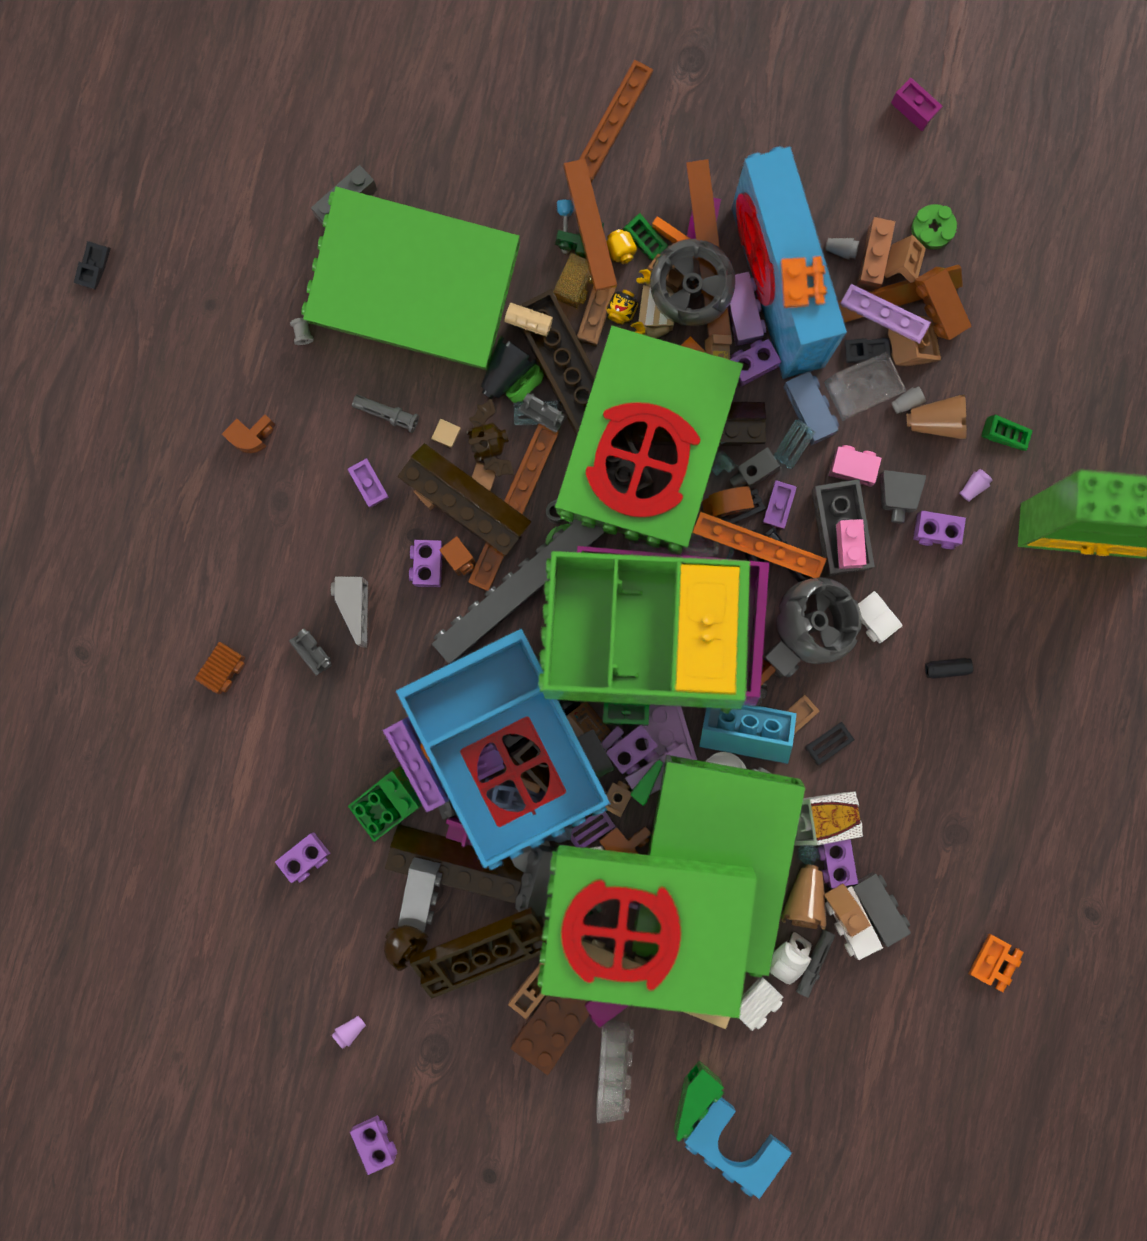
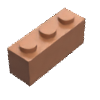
M874 217L870 223L857 287L870 291L881 287L895 221Z

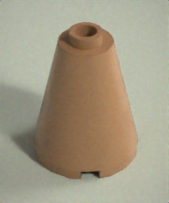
M958 395L912 408L911 413L907 414V427H912V431L966 439L965 395Z
M805 865V868H800L782 912V922L786 923V920L789 919L792 920V925L817 929L818 925H821L822 929L826 928L823 872L819 871L818 866Z

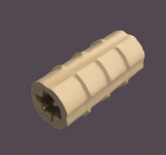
M510 303L505 315L506 323L546 337L553 321L551 316L514 303Z

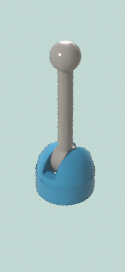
M572 200L557 201V211L563 216V231L568 232V217L574 211ZM561 249L562 253L568 254L570 252Z

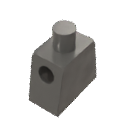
M767 447L738 466L740 473L729 480L734 488L743 487L746 484L752 488L778 472L780 466ZM751 469H756L757 474L754 476H749L748 471Z
M884 470L880 474L881 507L885 510H892V523L903 524L905 522V513H913L917 510L926 475Z

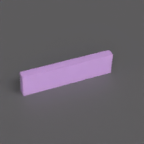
M853 284L850 285L840 303L841 306L919 344L931 322Z

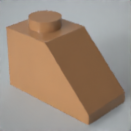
M843 883L824 894L847 935L853 937L871 926L861 907Z

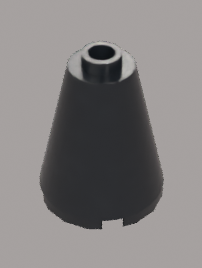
M502 336L497 342L481 383V387L484 389L482 393L492 400L494 397L499 399L537 363L535 359L532 362L529 361L530 355L510 341L505 344L503 342L505 338Z

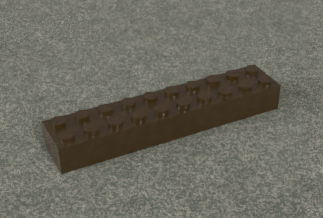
M550 289L519 305L553 317L547 337L538 333L535 334V332L521 327L519 328L577 436L596 378V372L555 294ZM624 427L613 438L611 445L614 448L637 454L638 452ZM608 456L606 458V472L611 484L618 492L622 494L627 493L635 464L621 458ZM646 467L642 471L636 495L653 487L654 482Z

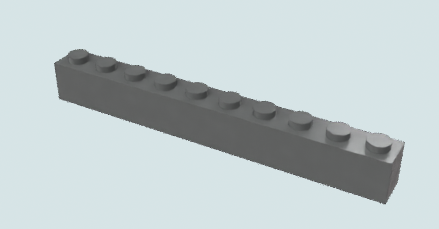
M575 519L573 522H569L571 526L565 531L560 529L552 536L554 540L549 545L544 543L535 551L537 553L536 556L531 560L528 557L518 565L520 569L516 573H508L501 580L503 584L498 588L493 586L484 594L486 598L479 603L477 600L469 606V612L464 617L461 615L456 617L450 623L452 625L447 631L443 629L434 636L436 641L432 645L448 664L455 662L545 585V581H550V579H547L546 563L547 559H551L552 551L577 553L578 546L590 547L606 533L603 532V528L595 526L594 529L581 525V521Z

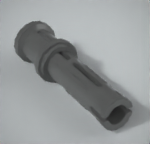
M356 394L352 402L353 408L390 421L392 426H401L408 429L410 433H413L417 427L419 415L404 412L400 407H388L359 394Z

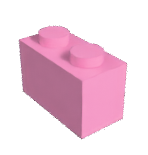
M842 445V447H838L835 450L829 476L847 481L859 479L860 484L872 487L876 482L882 458L877 457L876 453L871 451H863L862 453L855 451V448L852 446Z
M863 519L839 521L836 524L839 569L862 568L866 565Z

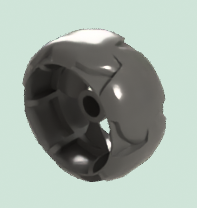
M685 239L667 247L653 265L650 277L652 298L658 310L667 319L676 324L697 327L711 323L725 312L734 295L735 272L731 261L721 248L706 240ZM693 257L696 259L700 257L710 262L715 267L717 275L702 280L699 274L693 273ZM674 265L685 277L683 279V289L669 297L666 290V278ZM696 283V289H689L688 284L693 285ZM702 290L715 296L710 304L701 309L691 310V308H687L689 300L699 297Z
M812 578L795 584L782 597L778 606L780 614L776 618L778 634L781 641L790 650L794 651V654L800 660L811 664L834 662L846 656L857 644L858 640L855 638L862 626L861 611L857 601L851 597L850 591L842 583L829 578ZM815 594L818 611L804 614L808 597ZM827 607L831 611L834 628L828 625V618L824 613ZM820 631L825 647L822 648L816 644L814 638L809 633Z

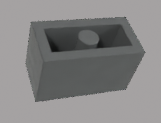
M782 641L776 643L763 656V659L776 669L774 674L778 678L792 676L799 668L797 663L800 659Z

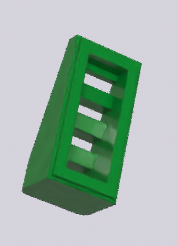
M640 213L622 228L623 231L631 234L635 245L651 261H653L657 254H661L668 247ZM638 224L640 228L634 232L632 228ZM645 230L647 233L640 239L638 235ZM651 236L653 240L645 245L643 242ZM657 242L659 246L651 252L649 249Z
M995 414L987 417L981 437L1027 451L1033 430ZM1005 427L1003 435H1001L1002 428ZM1011 430H1014V431H1013V434H1012V438L1010 439L1009 437H1010ZM1019 432H1021L1022 436L1020 442H1017Z
M660 759L656 760L630 792V795L643 806L647 803L663 766V762Z

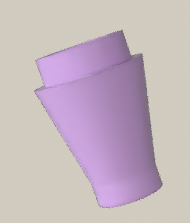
M981 469L977 472L974 471L960 492V495L970 502L974 497L990 487V483L993 480Z
M356 1016L354 1019L336 1028L332 1037L344 1049L352 1044L362 1029L366 1027V1024L359 1016Z

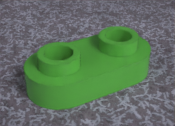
M534 365L506 391V396L513 403L522 402L527 393L529 394L542 382L544 372L538 365Z

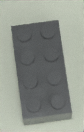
M860 480L815 486L811 491L823 558H826L824 564L826 577L874 568ZM863 519L866 565L862 568L839 569L836 524L842 520Z

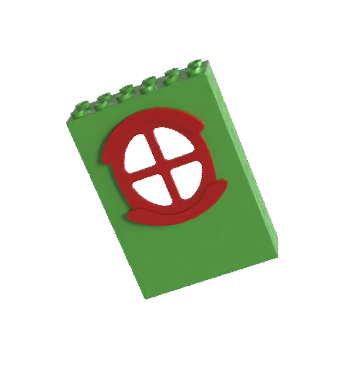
M611 326L555 506L560 519L568 522H573L575 519L581 521V525L588 528L602 527L603 532L616 535L618 532L624 534L626 539L637 542L638 539L647 541V545L659 548L662 545L668 547L669 552L680 555L681 552L686 553L743 364ZM635 422H645L648 427L639 453L634 454L612 447L611 442L613 438L624 427ZM657 427L666 429L676 444L678 461L674 465L648 457L650 445ZM608 456L621 458L635 464L630 486L625 494L618 492L608 478L606 472V458ZM645 467L665 471L672 475L670 483L657 495L647 499L636 497L638 484Z
M559 845L558 852L553 851L550 871H555V874H550L548 894H552V897H548L545 917H549L550 920L545 919L543 940H546L547 943L543 942L540 963H544V965H540L537 986H542L541 995L732 1018L740 1017L757 880L753 868ZM609 899H618L620 901L619 920L616 928L587 926L583 923L586 913L598 903ZM631 901H637L645 905L657 916L661 924L660 933L630 931L626 928L628 907ZM583 935L615 939L616 945L612 967L600 965L586 953L581 944V937ZM635 940L657 943L659 945L657 954L648 963L629 970L622 967L625 941Z

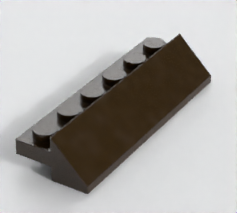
M732 402L719 446L765 444V402ZM645 422L632 423L633 443H643L648 427ZM662 427L656 428L651 443H654V445L676 446L672 436L666 429Z
M425 443L410 457V460L397 476L419 495L504 556H507L532 522Z
M398 824L390 845L385 866L386 870L408 875L414 857L441 863L439 873L443 874L440 884L516 904L524 872L514 866L510 856L501 859L503 864L490 870L489 866L483 867L473 846L467 845L463 847L461 842L448 839L445 836Z
M530 907L410 957L409 964L420 977L422 988L433 999L540 955L543 942L547 943L546 940H543L545 924L542 916L538 917L533 908Z

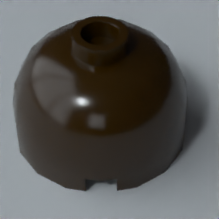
M403 925L398 928L394 927L385 936L387 940L384 944V954L387 961L396 970H404L408 967L405 963L410 960V957L423 952L428 942L425 938H428V935L413 926Z

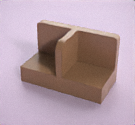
M913 235L892 244L884 276L888 278L900 273L910 283L914 282L919 276L926 248Z

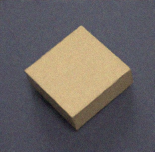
M440 419L431 439L452 449L461 428Z

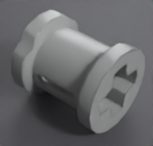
M297 318L290 322L295 333V345H305L314 341L313 336L310 335L309 322L303 318Z

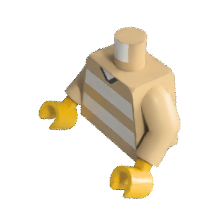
M644 269L639 271L644 275V278L636 279L639 284L646 283V286L643 285L639 322L631 324L630 327L636 328L637 331L635 333L657 339L672 331L674 322L667 319L658 310L651 294V271ZM666 286L669 297H671L674 293L669 287Z

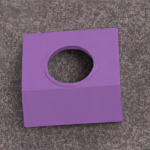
M409 716L384 729L383 732L426 812L449 801V797L436 771L432 770L420 747L421 740ZM488 743L480 753L477 766L479 781L506 767L494 743Z

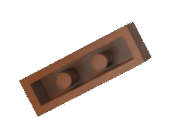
M936 266L914 280L917 285L916 292L926 305L924 307L925 312L934 323L933 330L938 337L950 340L972 327L946 268Z

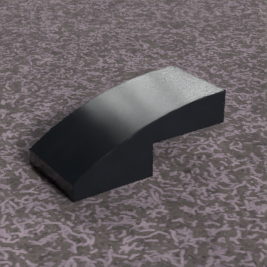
M87 241L83 260L78 263L74 283L96 289L105 270L111 248Z
M889 338L845 340L847 363H872L891 360Z
M594 729L577 737L597 778L615 770Z

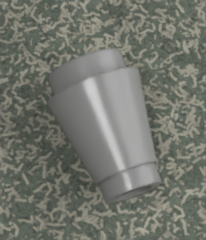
M828 238L826 251L848 260L850 258L856 259L859 241H855L854 238Z
M918 386L910 388L895 399V401L891 402L896 414L922 406L926 399Z

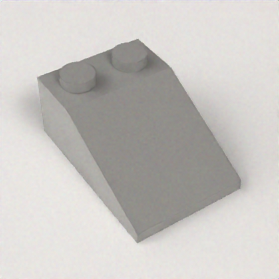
M335 577V582L331 583V595L335 596V601L356 645L367 648L368 581L363 577Z

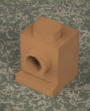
M618 781L617 784L612 782L606 794L610 804L605 806L608 811L619 817L622 816L631 798L630 786L621 781ZM617 793L622 795L620 802H615L613 799Z

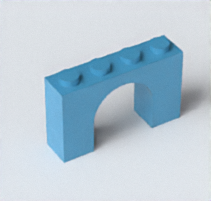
M721 1097L716 1103L712 1102L707 1109L709 1111L701 1121L697 1120L694 1123L692 1133L686 1139L684 1138L685 1147L694 1155H697V1153L705 1158L704 1162L711 1168L715 1169L718 1167L722 1170V1175L731 1183L736 1181L742 1185L741 1190L748 1196L752 1197L755 1195L760 1199L792 1153L789 1147L770 1134L751 1159L735 1162L724 1157L718 1149V1139L736 1110L733 1105Z

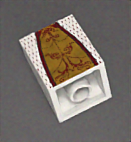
M842 792L803 798L794 846L821 845L863 837L856 792Z

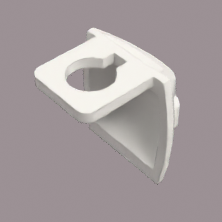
M793 932L789 943L786 941L773 952L770 973L784 983L791 985L808 967L811 961L809 953L812 944L796 932ZM795 941L801 942L805 949H798Z

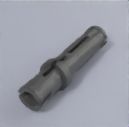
M822 929L819 940L811 955V961L804 971L795 992L809 998L816 979L819 980L821 967L836 936L835 934Z

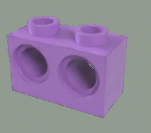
M769 339L764 342L758 340L751 344V348L745 352L739 350L731 355L730 360L738 363L745 362L749 365V370H741L738 381L740 387L779 367L781 360ZM764 352L768 355L769 359L761 360L757 354Z
M920 511L916 517L913 540H918L921 545L932 546L933 543L941 544V548L955 549V547L962 544L966 518ZM924 524H929L932 527V534L925 533L923 529ZM947 527L953 529L954 538H949L946 535L945 530Z
M414 540V546L410 547V559H414L413 568L410 567L409 581H413L414 586L441 587L443 555L439 549L443 547L442 541ZM425 547L432 549V554L428 558H422L420 554L421 550ZM424 569L431 571V576L427 580L420 579V572Z
M640 725L609 749L606 754L621 774L626 772L630 775L639 768L637 763L644 758L647 761L657 753L654 749L658 745L644 727ZM640 738L648 742V748L645 751H640L635 746V742ZM622 752L628 753L631 757V761L627 765H622L618 762L617 757Z
M310 833L276 860L275 863L291 883L295 881L301 883L310 876L308 872L314 866L318 869L328 861L326 857L330 852L315 833ZM310 846H314L318 850V856L315 859L308 855ZM293 860L298 861L300 864V871L298 873L293 872L290 868Z
M847 839L821 844V847L818 848V855L820 861L824 862L825 870H822L823 882L827 883L830 888H835L842 883L845 886L858 884L851 840ZM833 846H838L840 849V854L836 858L830 856V849ZM838 868H842L844 871V876L841 880H835L833 876L834 871Z
M378 1115L353 1126L350 1131L368 1175L393 1164L396 1159L395 1155H397L393 1141L389 1142L386 1135L388 1133L387 1126L384 1120L380 1121ZM368 1128L373 1129L376 1132V1137L369 1138L365 1134V1130ZM382 1150L386 1157L378 1159L374 1155V1151Z

